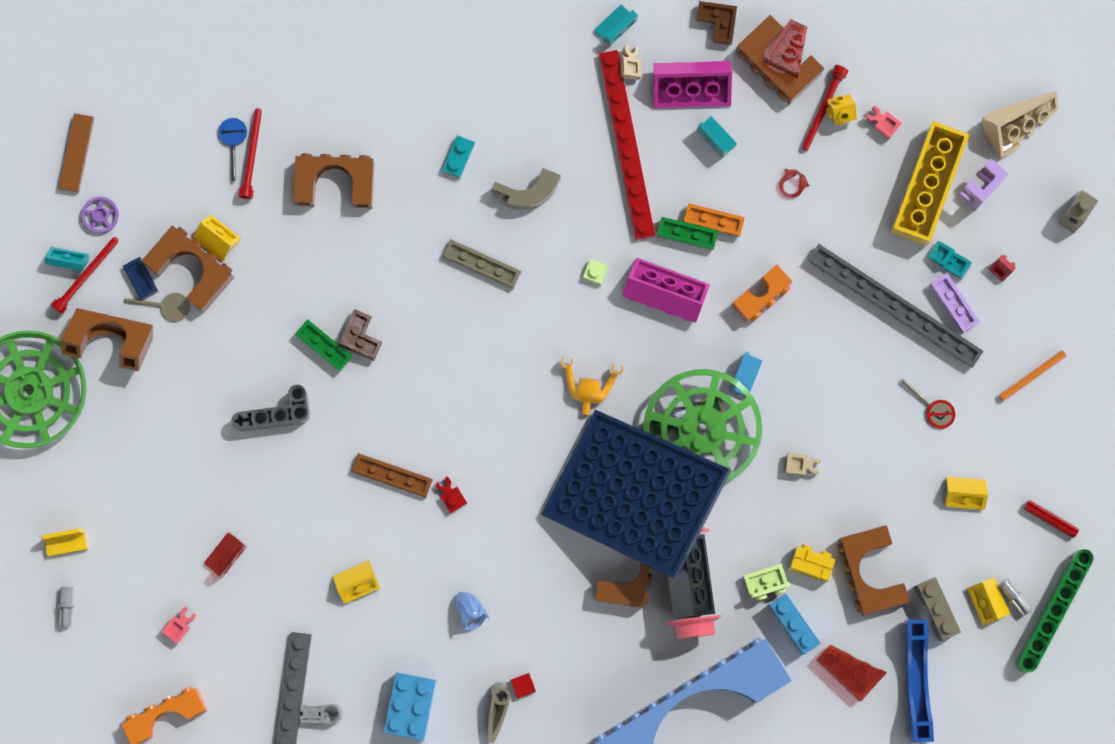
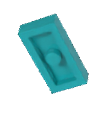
M457 135L442 172L461 179L475 142Z
M51 247L45 256V264L69 268L75 271H84L89 262V254Z

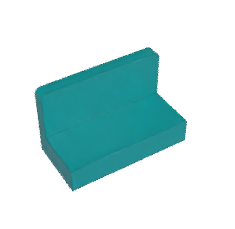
M619 5L595 28V32L611 46L637 22L638 14L634 10L629 12L623 5Z
M712 116L704 123L698 124L697 131L722 158L737 146L734 139Z

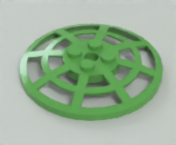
M31 330L6 334L0 337V346L6 343L11 354L0 361V371L11 361H14L17 370L9 377L0 374V383L5 385V396L0 398V406L9 404L16 411L11 421L0 412V421L7 426L2 437L0 436V443L13 448L23 449L48 445L66 434L82 413L87 393L86 376L79 358L71 357L76 367L66 371L61 363L50 355L54 344L61 347V340L50 334ZM31 337L44 339L46 343L43 351L31 349L18 351L14 340ZM37 356L40 359L36 368L25 367L21 357ZM47 361H50L59 370V375L49 378L43 372ZM76 375H80L81 397L78 407L68 403L70 398L69 379ZM64 382L63 400L53 397V386ZM28 385H32L34 388V392L30 396L24 394V389ZM49 404L58 407V411L45 421L42 410ZM64 410L73 413V418L65 428L50 437L47 427L53 424L63 414ZM23 414H34L37 425L24 426L18 423ZM15 430L25 432L39 430L42 441L20 443L9 439Z
M693 369L673 376L654 393L645 412L643 431L649 433L650 419L661 422L662 439L669 442L667 424L679 427L680 438L672 443L679 447L685 445L697 455L712 452L717 460L716 463L731 470L726 482L733 480L744 472L756 456L761 443L762 419L754 397L737 379L717 370ZM692 376H712L709 388L701 387L685 391L679 382L684 378ZM720 378L736 386L745 395L746 399L736 404L728 395L717 390ZM672 385L678 396L668 405L664 415L652 412L659 397ZM708 394L705 405L693 406L689 396ZM715 396L724 400L731 408L721 414L717 409L713 408ZM682 401L687 410L682 418L670 417L674 407ZM750 405L756 419V438L744 435V420L741 411ZM734 415H736L738 421V434L728 432L725 422ZM702 423L706 424L709 428L708 432L704 435L697 432L698 425ZM724 439L735 441L733 449L724 457L718 447L723 443ZM742 443L752 445V451L739 469L733 472L727 462L737 454Z

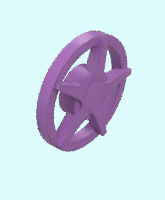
M106 197L92 198L82 209L83 223L89 230L95 233H105L112 230L119 219L117 206ZM102 200L112 204L114 209L106 210L102 206ZM99 201L98 207L93 211L87 210L91 203ZM115 212V219L110 225L107 219L110 214ZM85 213L92 215L94 219L91 227L86 222ZM98 223H105L108 226L101 230L94 229Z

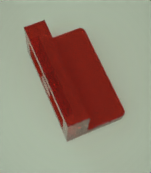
M227 533L204 564L213 570L216 575L223 578L247 546L231 533Z

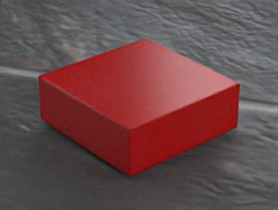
M530 673L511 679L517 699L536 692Z

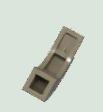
M543 168L537 182L526 190H515L494 182L492 193L500 200L505 201V199H508V208L515 210L533 209L544 204L553 196L560 183L561 175Z

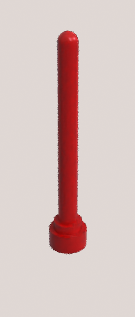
M834 65L832 70L833 79L803 142V151L809 150L826 113V108H828L827 100L833 98L839 82L846 78L849 72L847 68Z
M256 108L254 111L244 183L238 190V197L242 199H253L254 196L251 183L262 110L260 108Z
M111 238L61 298L53 300L50 305L61 314L67 310V302L118 244V238Z

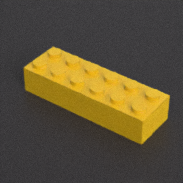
M934 121L931 123L891 228V234L924 246L931 242L969 134Z

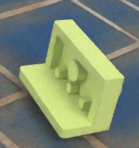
M782 564L743 576L750 599L756 598V601L768 598L767 593L775 592V595L787 592L786 587L790 586Z

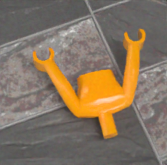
M562 357L561 365L565 368L570 395L573 399L583 402L582 414L589 415L591 403H601L606 399L617 376L623 372V365H621L619 372H616L614 364L612 365V372L602 391L600 380L580 378L576 388L571 367L573 359L571 358L570 364L566 365L563 362L564 357Z

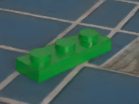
M661 217L657 237L714 250L718 230Z
M308 319L295 333L297 337L340 372L353 358L351 354Z

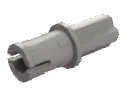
M1009 578L998 585L1008 597V602H1012L1022 616L1031 612V607L1021 596L1022 592L1017 591Z
M60 587V605H58L60 607L59 626L70 627L72 608H74V605H72L73 587Z

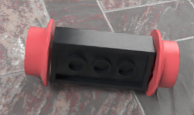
M703 527L700 533L709 532L710 529ZM699 534L677 580L668 576V590L671 596L673 619L685 618L665 622L666 625L674 627L675 639L714 635V622L721 618V615L705 616L715 614L705 534Z

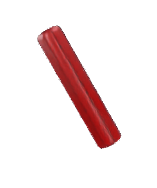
M1031 500L1026 502L1024 506L1025 511L1071 538L1077 536L1079 532L1077 527Z

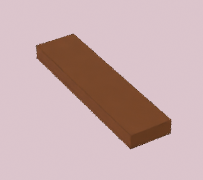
M74 113L59 183L60 190L79 193L94 123L93 116Z
M359 453L351 471L352 473L427 498L433 481L432 478Z

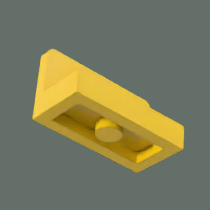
M210 215L200 222L193 239H196L219 260L224 261L230 249L240 242L241 237Z
M959 477L946 478L947 493L945 507L985 510L988 498L986 480Z
M81 528L41 535V540L45 541L48 557L88 549L86 532Z
M365 561L333 576L337 591L344 604L381 588L370 561Z
M994 577L967 588L982 625L999 620L1010 614Z

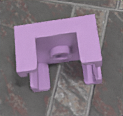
M992 159L978 173V176L985 181L983 186L980 187L971 180L958 195L975 211L1008 176V173Z

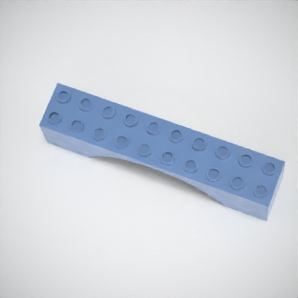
M757 638L747 644L749 648L745 651L739 649L732 653V659L728 661L723 659L713 665L715 669L711 672L705 670L698 674V680L693 683L689 680L679 686L680 691L676 693L671 691L662 696L664 699L662 702L657 703L654 701L645 707L647 711L641 715L639 712H636L628 717L629 722L623 725L620 722L610 728L612 730L610 734H600L594 738L595 743L593 744H653L659 725L667 713L677 703L690 695L706 690L718 689L732 691L747 697L753 702H759L792 680L768 641Z

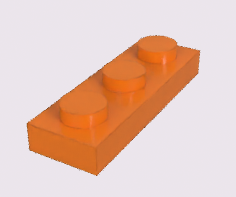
M688 203L683 222L740 237L745 217Z

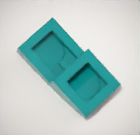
M937 241L928 255L930 260L961 280L972 266V261L955 253V249L940 241Z

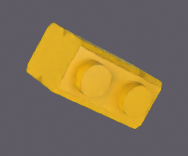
M804 544L801 547L797 546L788 570L827 583L835 563V559L831 558L832 554L825 551H820V554L813 552L812 547Z

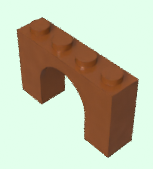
M769 15L737 45L736 55L741 61H746L750 65V69L755 75H760L764 79V83L768 88H773L778 93L777 96L781 101L787 102L790 105L822 75L825 68L810 55L792 72L779 73L771 69L766 63L764 52L782 34L784 28Z
M309 153L295 156L293 194L295 206H315V190L318 178L328 170L338 169L346 172L352 178L353 208H373L375 171L373 158H370L368 155L351 158L350 155L345 154L339 155V157H332L330 154H320V157L312 156Z
M172 225L141 261L160 277L167 267L180 256L192 255L199 258L203 263V276L186 298L205 313L234 279V276L231 274L233 270L225 263L221 266L216 261L218 258L210 251L204 252L201 249L203 245L196 239L191 241L187 238L188 233L180 226L176 229Z
M76 308L62 337L61 352L62 355L81 359L89 341L100 335H113L124 341L119 353V367L139 371L153 340V325Z
M887 525L842 537L839 539V543H837L839 554L844 556V571L846 574L849 573L851 580L848 582L850 591L855 593L856 601H854L857 613L860 612L861 616L910 602L905 583L876 589L867 585L860 575V562L867 552L893 544Z
M640 563L639 574L628 583L620 584L598 580L595 601L643 608V604L647 605L649 593L645 592L646 585H650L652 573H648L649 566Z

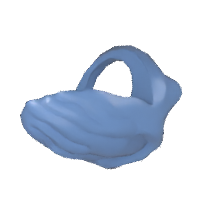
M459 592L455 596L454 604L461 615L460 621L464 630H474L482 625L486 617L489 619L488 613L474 595L467 592ZM480 617L475 624L467 625L468 620Z

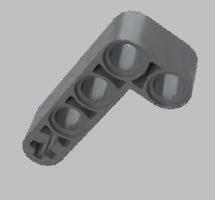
M293 385L288 391L289 405L237 412L231 419L232 425L238 431L246 432L304 424L310 419L308 393L303 386ZM296 390L303 391V396L300 399H294L293 397ZM298 410H305L303 418H296L295 415ZM279 412H285L286 414L283 421L276 420V415ZM264 414L266 416L265 422L258 424L256 421L257 417ZM242 417L246 421L251 420L253 425H251V423L248 421L243 422V426H240L237 422H239L240 418Z

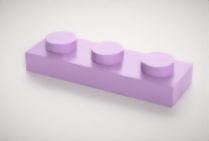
M948 273L930 284L962 333L980 322Z

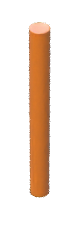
M1061 350L999 395L1000 399L1005 401L1066 357L1065 352Z

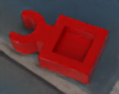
M445 477L447 486L442 487L439 482L436 483V486L440 491H444L445 494L440 497L450 514L468 503L459 488L455 487L452 489L450 478Z

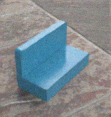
M746 351L735 379L741 382L750 392L763 360L750 356L749 352ZM731 385L730 391L745 396L736 386Z

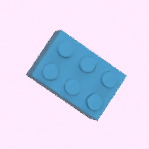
M396 672L384 733L425 740L437 680Z

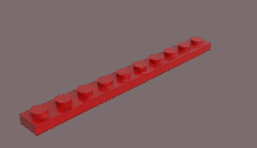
M618 50L599 53L635 238L640 240L655 237L624 78L621 77Z

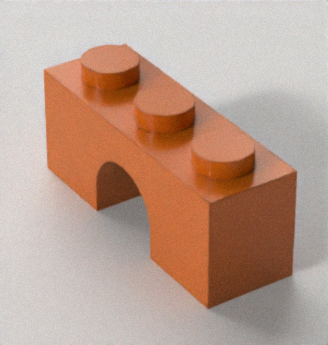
M775 265L761 279V282L767 289L765 296L756 297L747 290L732 303L731 306L747 323L750 320L753 322L762 315L761 310L765 307L769 309L777 302L775 300L776 297L780 294L784 296L791 290L789 286L793 281L778 265Z

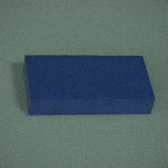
M138 257L123 265V268L142 301L159 291L145 264L141 261V257Z

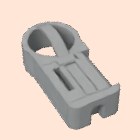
M335 704L306 706V708L305 705L300 706V712H302L300 716L301 723L336 724L342 719V710ZM329 707H334L338 710V712L325 711ZM325 716H338V718L330 722Z

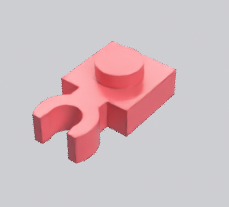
M873 106L871 110L875 112L876 116L872 117L867 114L865 118L869 122H876L877 124L874 128L890 139L902 122L887 111L882 115L880 109Z
M184 607L181 610L180 618L173 616L161 631L176 644H179L190 630V627L186 624L193 621L197 614L193 613L191 617L187 618L185 613L189 609L188 607Z

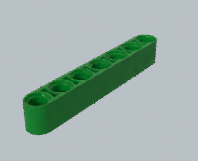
M1081 549L1072 554L1016 660V667L1019 671L1033 672L1038 667L1093 563L1094 556L1090 550ZM1080 553L1086 556L1085 564L1079 561ZM1071 571L1076 572V581L1070 579L1069 574ZM1062 588H1065L1068 591V596L1066 599L1062 598L1060 595V590ZM1053 605L1057 606L1059 609V613L1057 616H1054L1051 613V607ZM1043 623L1049 625L1050 630L1047 634L1041 629ZM1035 640L1040 643L1038 651L1032 648V643ZM1025 658L1031 661V666L1028 669L1023 666Z

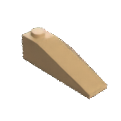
M1054 91L1009 105L982 117L984 135L998 157L1003 158L1017 150L1021 146L1020 142L1026 136L1030 137L1033 134V130L1039 124H1044L1059 109L1057 92Z

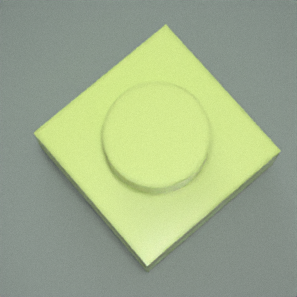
M589 260L583 279L601 285L608 266Z

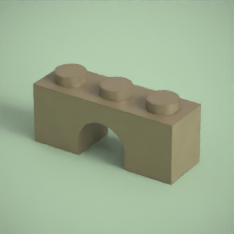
M934 577L915 585L914 588L921 603L925 605L930 614L931 625L938 640L943 641L961 633L937 578Z

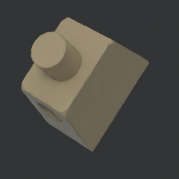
M1083 190L1079 191L1058 223L1075 233L1086 221L1098 200Z

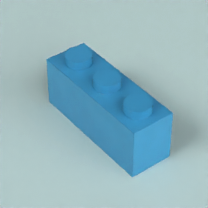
M783 594L767 605L801 655H805L821 644L787 594Z

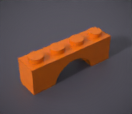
M192 686L180 691L182 695L176 698L173 695L162 700L163 704L157 707L153 704L145 708V713L139 716L135 713L126 717V722L122 723V727L130 744H139L152 738L157 719L167 712H177L186 719H191L208 711L199 689H192Z

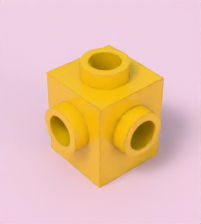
M850 94L836 96L827 100L828 108H826V114L828 119L833 121L834 125H843L857 120L856 104Z

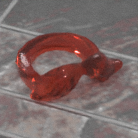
M784 169L785 174L779 182L781 193L789 198L798 197L805 187L810 186L806 176L795 169ZM799 175L798 191L794 194L786 193L783 188L784 182Z

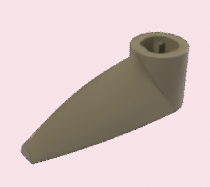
M502 682L495 683L490 689L492 699L488 719L489 743L495 742L510 702V692ZM500 691H503L504 694H501V696L498 697V696H497V693H500Z

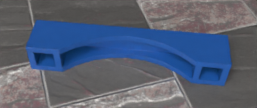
M928 619L904 620L910 742H934L933 718L928 687Z

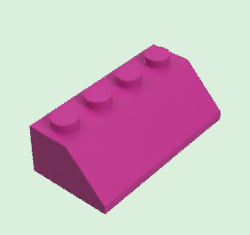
M731 62L653 63L654 108L731 106Z
M636 258L622 296L631 301L645 304L650 308L664 311L669 315H675L686 321L696 323L710 284Z

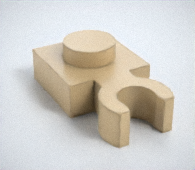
M626 45L622 49L624 57L620 59L621 77L639 80L642 76L641 59H636L638 47L635 46L631 53L628 49L629 46Z
M787 453L785 473L806 475V470H809L812 474H819L820 470L813 469V464H820L821 460L813 459L807 461L808 455Z

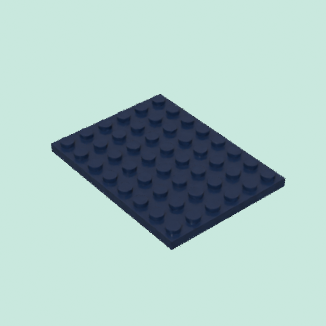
M595 409L541 515L677 580L731 470Z

